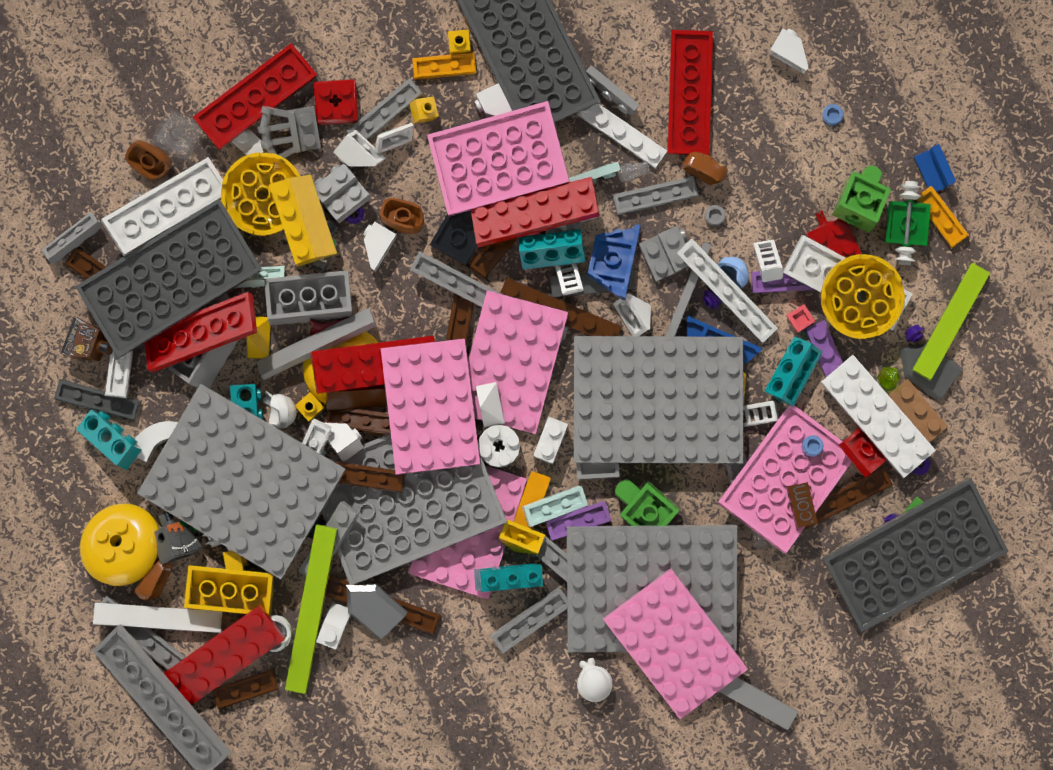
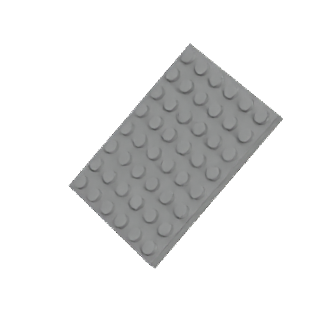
M574 336V463L743 464V337Z
M200 384L137 494L279 579H283L346 469L212 389Z
M385 435L363 444V449L344 462L395 470L391 436ZM480 453V465L405 474L403 493L338 484L322 510V514L327 524L342 501L360 513L337 550L349 584L356 585L508 523ZM338 455L329 458L332 461L343 462Z
M737 525L567 526L568 652H628L603 618L670 568L676 573L731 647L737 651Z

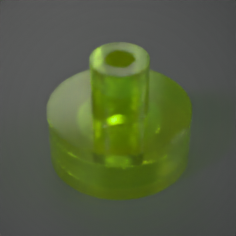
M884 367L877 376L879 383L887 389L894 388L900 381L898 370L894 367Z

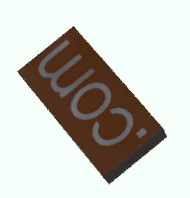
M808 482L787 486L786 489L796 528L817 524Z

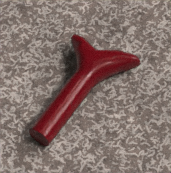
M349 317L324 323L311 318L310 324L312 328L309 336Z

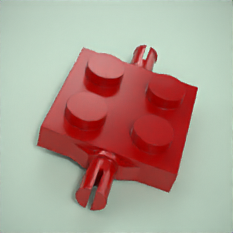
M823 210L815 213L820 225L806 233V237L845 258L862 254L847 222L841 219L827 221Z

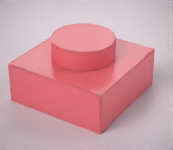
M805 304L786 315L797 333L815 322Z

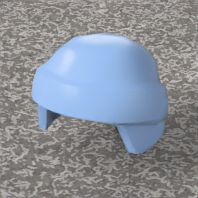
M737 257L721 259L717 265L740 289H743L749 279L746 263Z

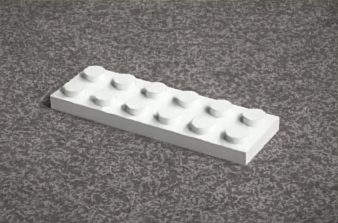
M209 157L102 218L101 222L123 256L215 200L221 199L223 179Z
M802 235L783 273L821 293L827 274L845 257ZM905 289V302L902 313L913 294ZM862 290L857 293V299L859 302L864 301L866 293ZM897 322L890 328V330H894Z
M854 355L849 357L820 382L902 478H905L936 451Z

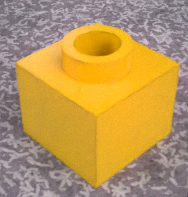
M469 29L448 31L450 55L471 53ZM456 38H462L463 42L457 44L455 40Z
M434 96L415 99L409 104L414 124L433 121L439 117Z
M311 392L295 405L309 422L325 409ZM307 403L313 404L312 410H306Z
M234 551L223 552L226 569L245 571V566L248 565L246 558Z

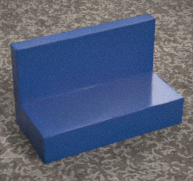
M940 144L914 156L927 188L932 185L935 191L938 192L956 183V179Z

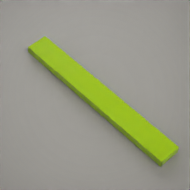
M319 524L315 528L285 690L303 694L307 693L338 528Z

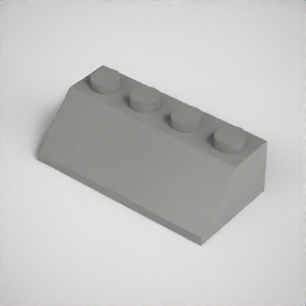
M348 270L264 279L267 318L270 326L310 322L311 318L321 321L353 316Z
M214 300L208 305H206L204 309L215 304H218L220 302ZM237 341L171 365L168 369L197 388L200 384L210 388L231 351L235 348Z

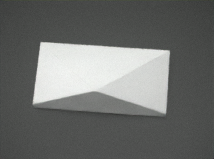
M410 123L380 133L377 136L375 152L379 154L411 142L414 125Z
M629 293L626 295V300L619 299L613 303L632 336H640L650 329V304Z
M497 383L476 386L484 428L505 424Z

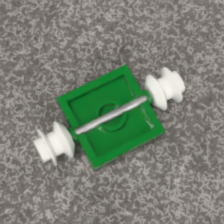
M905 181V185H901V187L905 188V191L900 196L908 200L906 202L889 201L885 243L902 244L904 247L895 249L899 253V257L894 260L898 261V265L911 266V262H915L911 257L916 251L910 245L928 246L931 204L914 203V200L921 197L917 194V189L922 188V186H918V182Z

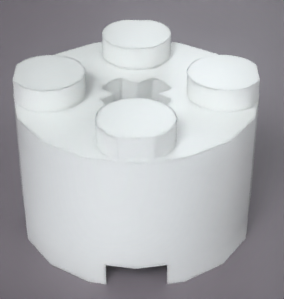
M491 426L479 438V453L483 461L491 467H506L512 464L519 455V438L508 426ZM502 441L505 449H500V452H496V447L493 446L495 442Z

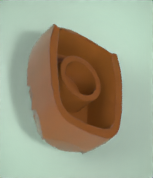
M141 140L133 142L125 154L127 163L142 176L152 181L166 176L172 166L171 159L158 147Z
M700 152L690 153L681 166L685 172L710 186L724 181L728 174L727 165L722 166L713 157Z
M397 198L385 199L379 214V220L385 225L406 234L419 233L423 228L425 220L421 206Z
M156 558L152 569L140 579L138 586L134 589L135 594L140 599L147 601L159 598L172 571L173 564L171 562L161 565L159 558Z

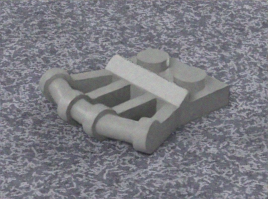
M262 106L261 112L263 114L258 131L262 136L261 147H264L267 153L277 154L273 145L292 142L293 146L277 155L286 158L293 153L321 148L314 106L287 111ZM271 115L288 117L287 122L269 124ZM290 128V136L270 139V131Z

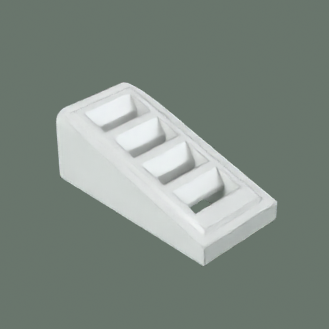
M768 240L753 243L762 281L768 282L782 279L783 269L775 241Z
M576 263L555 266L563 296L583 291ZM572 265V267H569V268H565V269H561V268H560V267ZM571 271L574 272V273H572V274H567V275H563V276H562V273H567V272H571ZM575 277V280L564 282L565 279ZM577 284L576 287L565 288V286Z
M776 400L743 406L746 416V423H743V427L776 422L779 419ZM766 406H770L772 418H768ZM759 407L762 408L763 420L759 418ZM749 409H753L755 421H751Z

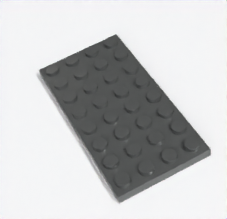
M457 0L512 111L548 101L554 124L600 103V99L550 0Z
M217 199L75 287L117 358H121L257 275L263 269L222 201Z
M969 477L822 557L859 631L863 632L1009 551L972 478Z

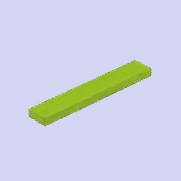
M974 263L970 264L912 369L913 372L929 381L933 378L990 272Z

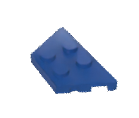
M638 224L634 225V228L618 229L611 233L598 234L594 241L588 276L621 300H626L641 225Z
M690 316L686 319L687 337H736ZM743 340V366L756 356L762 348Z

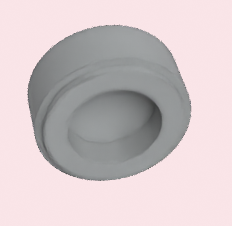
M719 205L708 207L704 216L705 221L710 226L721 225L726 218L725 210Z

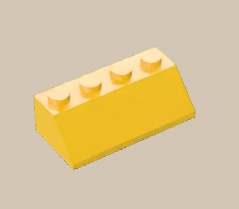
M312 176L291 177L269 184L296 266L300 267L336 255L337 252Z
M188 565L184 608L247 614L261 604L268 615L271 616L273 574Z

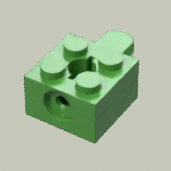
M868 166L861 174L853 171L845 181L832 215L870 233L879 221L891 190L880 184L882 178L881 170L876 166Z
M629 480L621 481L615 489L616 496L627 505L620 516L632 526H667L680 510V507L649 481L641 490Z

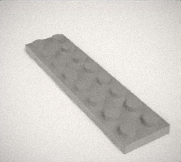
M121 624L93 650L95 655L195 770H214L232 753Z

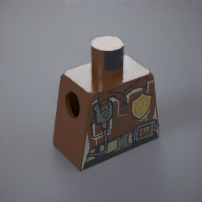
M74 316L60 354L72 359L99 362L103 354L111 355L113 349L101 329Z

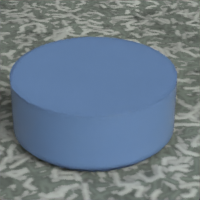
M836 104L826 106L822 113L823 121L830 126L838 125L843 119V110Z
M815 435L806 437L801 445L803 453L808 457L818 456L824 447L821 438Z

